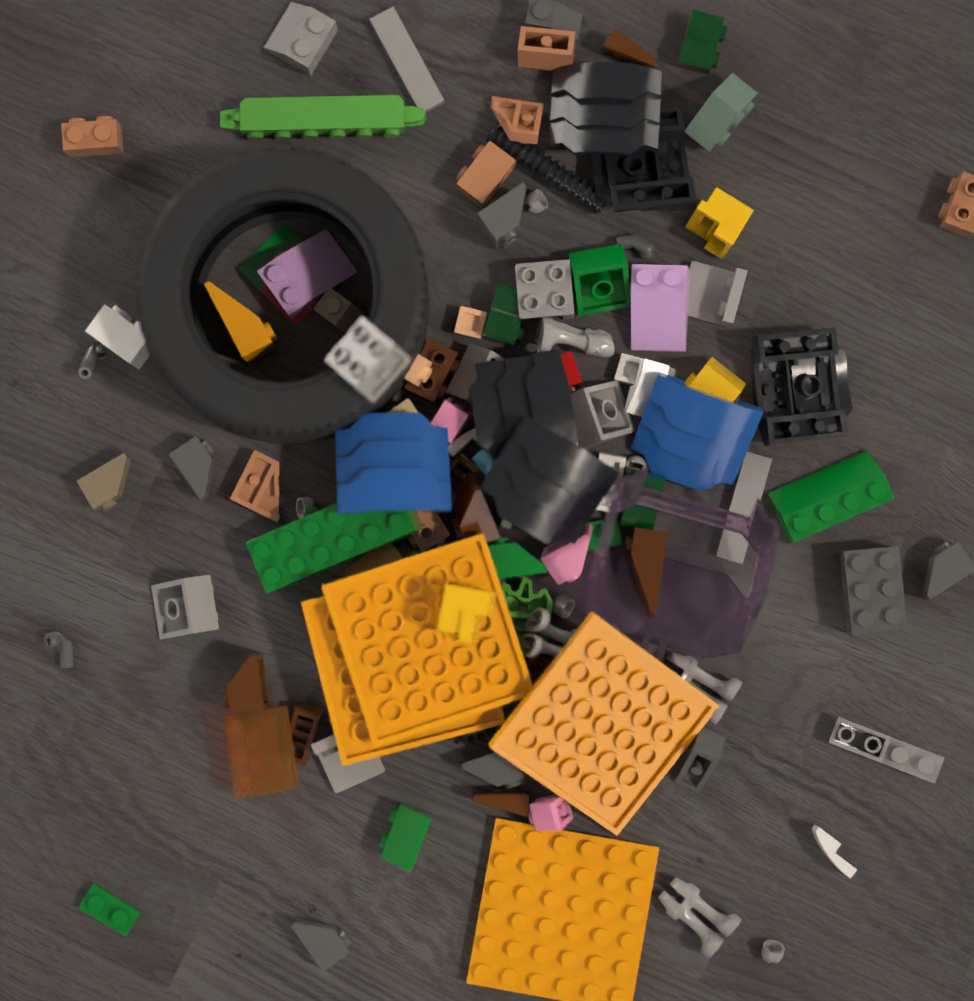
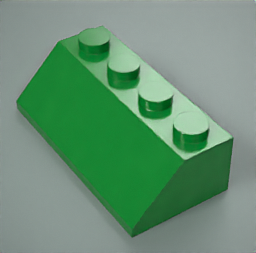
M868 450L767 494L789 544L895 499L884 473Z

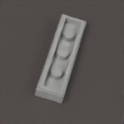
M394 7L370 18L371 25L415 106H421L426 113L445 103Z
M750 452L746 453L740 467L715 557L743 564L772 462L771 458Z

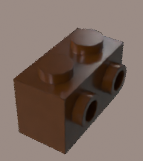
M427 339L420 355L432 362L430 366L432 373L425 383H420L419 387L407 381L404 389L406 392L435 405L437 399L443 400L448 389L445 382L449 375L454 376L460 361L456 360L458 357L457 352Z

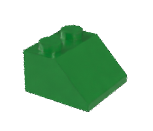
M622 244L568 253L578 316L631 307L628 262Z
M509 538L496 539L492 541L493 545L488 546L498 579L547 573V567L517 543H509Z
M402 802L399 809L393 807L388 823L393 824L389 835L383 834L378 849L383 850L381 858L411 872L432 814Z

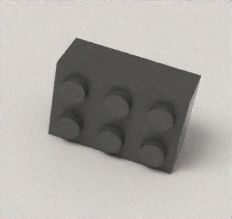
M899 546L838 552L846 634L907 629Z

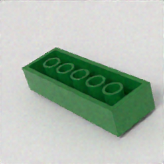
M336 503L246 542L264 590L268 594L280 591L421 531L423 527L416 511H381L357 515H338Z

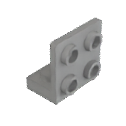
M570 259L515 265L520 319L562 316L563 319H574Z
M692 261L689 268L688 316L730 328L734 323L748 270L736 268L733 272Z
M362 317L329 353L325 361L374 403L408 365L411 359Z
M335 734L311 744L314 754H318L335 793H339L385 771L380 756L342 766Z

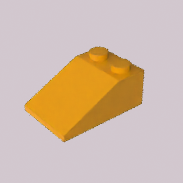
M211 282L204 283L242 358L248 364L277 350L274 342L278 341V338L269 322L263 323L257 315Z

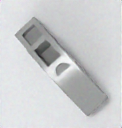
M840 717L836 721L829 743L934 784L944 760L942 756Z

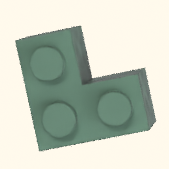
M732 73L710 95L686 128L685 133L709 152L716 145L722 147L731 135L728 132L731 126L736 128L754 108L755 104L752 101L758 93Z

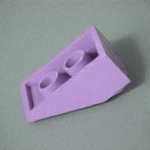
M327 229L282 253L257 271L291 320L320 301L329 287L335 290L358 274Z
M632 264V351L686 352L690 270L687 265Z

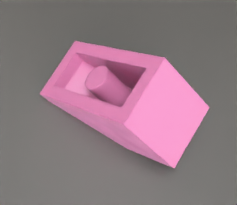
M451 396L443 402L431 424L434 427L448 428V442L452 443L473 415L472 408Z
M590 523L585 525L575 544L562 539L544 548L541 561L558 585L566 581L571 583L581 576L593 530Z
M557 794L537 798L529 804L528 817L531 824H535L536 831L562 830L574 818L570 803Z

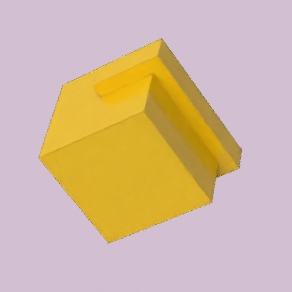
M716 187L707 202L704 200L700 202L685 228L708 241L704 249L723 260L754 210Z
M713 357L710 358L698 375L692 372L685 381V386L730 402L737 398L746 385L745 382Z
M446 585L438 631L459 634L458 641L469 643L477 641L481 615H492L496 593L457 585Z

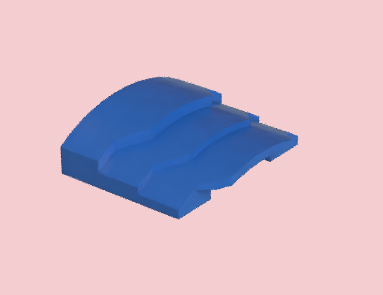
M658 372L631 449L644 455L651 473L666 476V479L701 491H705L720 482L734 485L763 414V408L738 399L735 403L685 386V381Z
M371 413L362 415L350 429L335 430L338 515H357L381 511L422 510V513L451 512L448 428L434 427L421 413Z

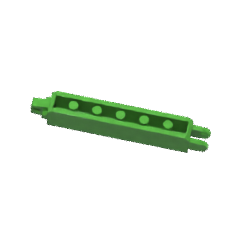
M399 95L245 98L240 103V108L220 111V126L222 130L241 132L243 137L253 141L263 140L264 136H274L277 140H289L291 136H302V139L312 140L317 139L318 135H329L331 139H343L345 135H356L357 138L365 139L371 138L372 134H383V137L397 138L399 134H405V128L422 127L427 118L425 117L424 108H421V106H405L404 100Z

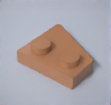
M492 96L491 109L509 140L523 144H537L544 104Z
M253 450L230 499L278 522L279 462Z

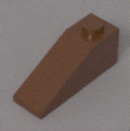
M635 527L632 534L626 536L624 551H629L628 562L648 618H653L657 613L668 533Z

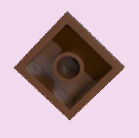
M468 473L452 506L455 518L450 520L459 541L484 533L486 543L499 539L500 535L473 473Z
M263 653L250 655L227 685V692H223L225 709H230V714L269 708Z

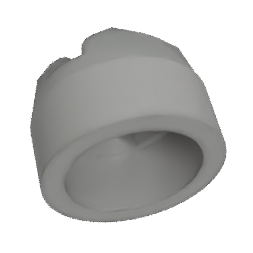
M539 189L532 191L525 198V205L529 203L531 207L528 209L529 212L539 213L548 208L547 199Z
M631 456L627 459L624 468L627 475L632 476L633 469H637L629 467L630 463L643 465L642 471H646L647 465L642 457Z
M299 497L296 501L298 518L301 519L317 512L318 508H315L317 501L311 497Z
M558 595L553 598L556 602L552 604V611L562 619H566L572 613L575 601L566 595Z
M766 940L762 946L761 956L766 963L770 964L773 962L777 964L783 958L785 947L776 940Z

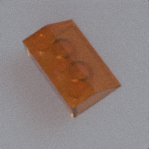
M287 706L223 716L235 799L299 788Z

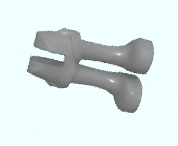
M541 317L539 319L535 336V344L538 345L537 353L550 352L554 344L562 343L582 349L584 354L590 356L611 357L614 354L612 337L604 330H593L590 328L581 330L554 320L551 317Z
M540 607L532 611L524 626L526 631L544 635L563 643V647L577 631V629L569 632L549 624V612ZM530 633L523 635L520 641L522 654L529 659L536 658L540 653L556 658L563 649V647L545 642L541 637Z
M671 652L667 660L673 663L676 668L684 670L681 677L719 705L708 720L716 725L728 705L691 682L692 679L715 691L728 702L734 698L743 682L738 678H732L729 681L719 680L697 666L698 661L690 655Z
M675 877L670 885L679 895L685 898L684 901L680 904L674 896L668 894L665 890L658 898L666 908V914L674 920L680 918L697 933L702 941V954L710 958L719 949L724 939L708 928L691 909L694 908L706 917L725 937H728L737 928L742 919L734 913L728 915L719 913L699 896L700 890L697 886Z

